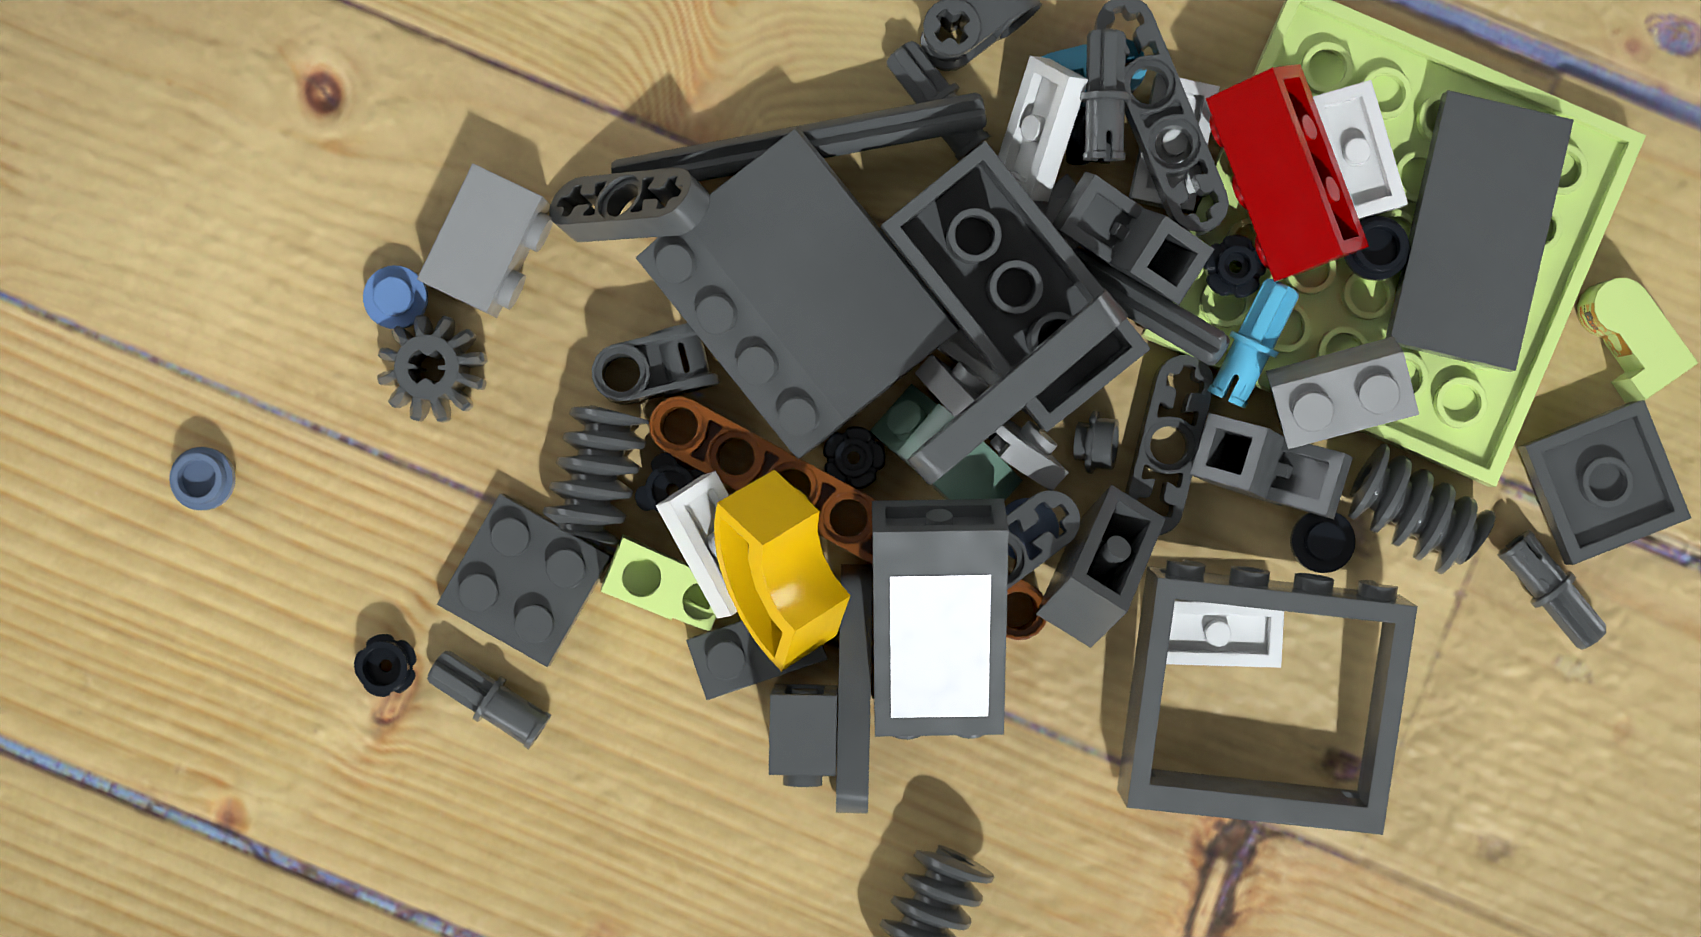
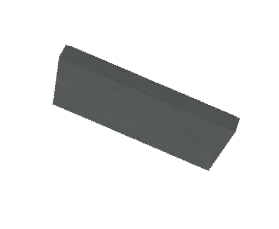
M1450 90L1442 94L1408 238L1410 244L1409 256L1406 264L1401 269L1385 338L1394 337L1400 347L1506 372L1516 371L1573 126V119Z

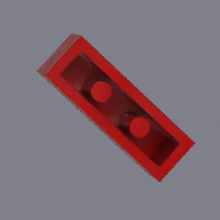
M1301 64L1272 67L1206 98L1211 112L1209 123L1212 135L1218 145L1225 149L1234 173L1232 186L1235 196L1249 213L1257 234L1255 238L1256 252L1262 264L1270 270L1274 282L1304 273L1369 247Z

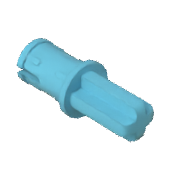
M1267 278L1263 281L1239 331L1232 330L1229 335L1234 338V341L1213 384H1210L1208 388L1209 392L1220 398H1225L1235 376L1238 375L1239 380L1228 401L1246 408L1247 401L1269 357L1276 358L1279 353L1274 350V347L1299 298V293L1295 289L1279 281L1274 282L1273 279Z

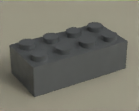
M986 141L885 221L880 228L999 378L1019 363L1086 304L1105 291ZM1126 318L1109 335L1023 408L1040 429L1048 432L1151 348Z

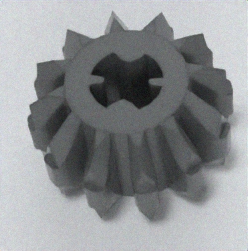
M416 316L414 320L415 337L405 328L396 326L392 330L394 339L401 345V348L398 352L390 348H381L378 354L381 359L394 363V370L378 374V383L384 386L400 385L391 394L388 400L389 404L394 408H401L411 402L410 418L420 422L424 421L430 408H432L433 415L438 422L450 421L451 407L449 400L462 411L471 410L473 403L463 390L466 386L477 390H484L487 384L483 378L470 375V368L480 367L488 362L487 355L482 352L465 354L474 344L477 338L476 334L466 329L454 336L455 320L447 316H442L435 330L427 316ZM427 356L438 360L444 358L445 365L438 366V369L445 371L444 376L439 382L427 378L422 380L420 373L428 371L426 368L421 367L422 362Z

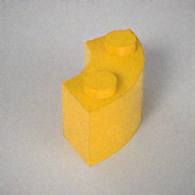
M773 470L717 502L714 535L721 574L736 610L756 643L782 672L837 635L851 595L836 579L823 555L818 534L820 511L810 503L804 493L795 489L776 470Z

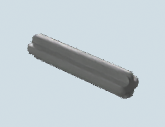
M1080 248L1072 249L1104 290L1107 289L1125 310L1129 319L1207 365H1215L1220 361L1230 343L1228 335L1222 330Z

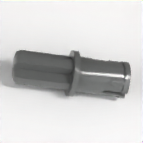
M1096 29L1090 31L1087 35L1086 78L1089 80L1086 92L1080 95L1081 102L1086 103L1085 152L1083 153V160L1098 161L1100 158H1102V161L1125 160L1124 109L1125 102L1131 101V93L1125 92L1126 35L1123 31L1117 29Z
M910 41L905 43L888 58L887 67L916 104L958 96L956 93L960 87L957 83L949 85L917 42ZM981 129L943 136L942 138L955 153L957 160L961 161L991 136L987 131Z
M1531 530L1520 534L1505 546L1506 548L1499 551L1497 554L1499 558L1516 574L1525 585L1524 587L1533 596L1530 603L1535 608L1543 606L1577 648L1581 650L1586 649L1598 642L1606 634V624L1572 584L1576 579L1575 575L1571 571L1565 573L1556 564Z
M451 651L443 652L429 671L427 677L429 683L475 712L473 720L479 722L484 718L524 744L523 746L528 750L551 718L550 713L542 711L505 687V678L501 676L496 681Z

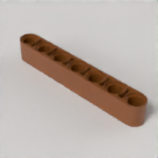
M670 397L660 402L654 409L649 424L650 434L655 444L665 452L706 474L716 471L722 483L737 491L773 470H776L779 474L789 469L803 471L811 482V492L808 499L820 511L818 522L819 536L873 564L872 501L877 500L804 460H797L793 454L691 399ZM677 409H687L693 412L697 419V433L686 444H673L668 440L664 431L666 418ZM733 439H742L751 444L755 459L748 472L733 476L723 470L719 455L722 447L727 442ZM846 499H852L862 504L867 512L868 519L866 527L861 533L849 537L837 533L830 521L833 507L838 502ZM1021 579L1007 590V595L1013 592L1026 593L1033 602L1034 612L1027 624L1021 627H1006V637L1014 640L1029 639L1037 635L1046 624L1045 619L1036 615L1044 597L1042 592Z

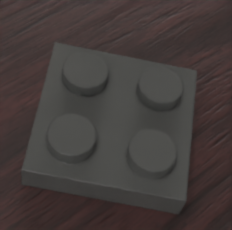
M1645 400L1627 403L1518 446L1565 565H1575L1691 519Z
M499 494L437 605L540 664L549 667L613 556L577 535L557 529L558 524L507 495Z

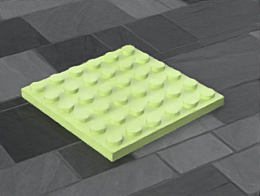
M1285 0L1252 77L1272 67L1301 64L1312 96L1368 80L1372 81L1408 202L1402 208L1375 216H1385L1393 219L1405 230L1408 238L1441 96L1447 90L1574 120L1516 371L1506 372L1401 347L1404 352L1419 415L1359 430L1362 433L1485 486L1496 487L1646 135L1333 0ZM1221 147L1215 165L1228 196L1227 215L1215 229L1205 235L1196 237L1211 246L1214 243L1221 244L1226 236L1242 235L1248 237L1255 248L1257 234L1247 209L1239 203L1232 186L1234 173L1225 149ZM1210 195L1200 197L1193 214L1199 217L1200 222L1207 221L1206 211L1214 205ZM1344 257L1304 273L1279 280V282L1295 289L1299 293V298L1274 347V350L1279 353L1276 358L1269 357L1255 386L1272 393L1266 373L1268 370L1385 339L1401 270L1388 279L1369 281L1354 274L1346 264ZM1231 261L1229 268L1232 272L1238 273L1241 265L1238 261ZM1203 267L1181 301L1180 307L1222 330L1230 339L1229 346L1220 361L1215 365L1208 366L1216 370L1220 369L1234 341V338L1229 336L1231 331H1239L1263 281L1267 278L1273 279L1269 269H1267L1265 275L1260 277V287L1256 292L1248 297L1236 298L1234 295L1223 297L1213 292L1206 282V270ZM1145 327L1143 328L1140 335L1142 338L1179 354L1190 355Z

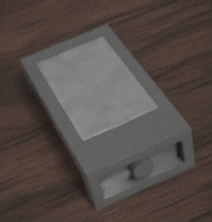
M1004 499L872 501L875 737L893 736L898 739L910 740L920 736L957 735L962 738L974 739L984 735H1004L1009 537Z

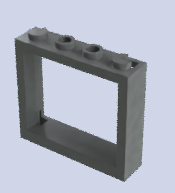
M1183 560V562L1167 561L1166 568L1147 566L1117 791L1126 807L1383 835L1418 606L1397 594L1398 586L1378 584L1373 580H1359L1358 589L1356 590L1333 587V578L1310 573H1295L1293 583L1269 580V571L1247 566H1231L1230 575L1205 573V564L1191 560ZM1175 599L1382 622L1357 791L1152 769Z

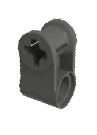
M940 0L926 14L920 39L921 48L937 69L956 71L966 66L996 41L1006 38L1034 16L1042 6L1040 0ZM940 27H943L949 33L957 29L961 30L960 44L952 38L941 42L938 39Z
M688 323L665 328L651 333L649 336L612 344L604 348L595 357L592 365V380L597 390L609 401L619 405L633 404L661 396L682 395L706 389L720 383L718 374L710 372L703 341ZM680 346L685 347L690 372L688 373L684 372L679 352ZM618 358L634 360L640 368L638 383L632 389L624 392L610 389L605 381L607 367Z

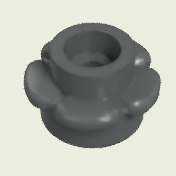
M1093 411L1090 415L1089 423L1078 422L1074 437V459L1085 461L1087 473L1093 474L1096 468L1114 469L1119 443L1118 419L1101 418L1099 411Z

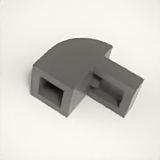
M1086 171L1052 224L1058 232L1090 252L1092 256L1180 305L1215 250L1166 215L1143 208L1097 175Z
M1209 413L1190 475L1213 485L1280 506L1285 505L1334 519L1353 457L1343 452L1312 444L1288 449L1284 436L1269 428Z

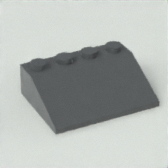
M799 128L793 129L710 194L708 211L696 227L682 235L658 237L636 257L638 262L797 460L821 445L961 329Z

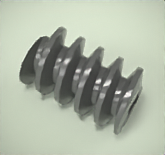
M593 405L573 407L569 414L583 424L585 429L583 431L565 432L563 440L577 449L578 454L575 456L558 457L556 461L559 467L572 475L571 480L551 482L549 487L550 490L563 498L565 502L564 505L544 507L543 514L557 523V529L599 542L619 545L620 540L604 529V527L609 524L625 522L626 515L613 506L611 501L632 497L633 490L619 481L618 475L638 473L640 466L625 456L624 453L625 450L645 448L646 441L631 431L632 425L649 424L650 421Z
M1381 444L1367 459L1353 483L1350 492L1352 502L1348 517L1354 520L1370 508L1374 511L1370 531L1378 533L1388 523L1392 522L1396 527L1391 544L1399 547L1411 536L1416 537L1417 543L1413 558L1418 561L1435 549L1439 552L1434 570L1438 574H1443L1455 563L1461 565L1469 560L1479 550L1491 532L1496 519L1495 512L1484 510L1477 514L1478 505L1476 500L1468 496L1455 500L1456 491L1454 486L1442 482L1433 487L1434 477L1432 472L1427 469H1420L1411 474V460L1404 455H1399L1389 461V445Z
M938 845L936 852L916 850L915 858L927 871L925 875L904 874L902 879L915 892L913 899L893 896L891 903L904 917L901 922L882 919L879 925L890 937H956L950 929L966 930L971 925V917L960 905L977 907L983 901V895L971 882L992 883L994 874L976 861L942 845Z

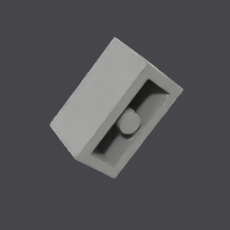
M472 163L417 280L498 318L502 307L510 310L514 306L523 289L526 275L520 273V270L530 249L538 252L550 233L553 222L551 221L552 217L548 216L547 213L551 204L543 196Z
M1394 337L1266 371L1288 449L1419 415L1404 352Z

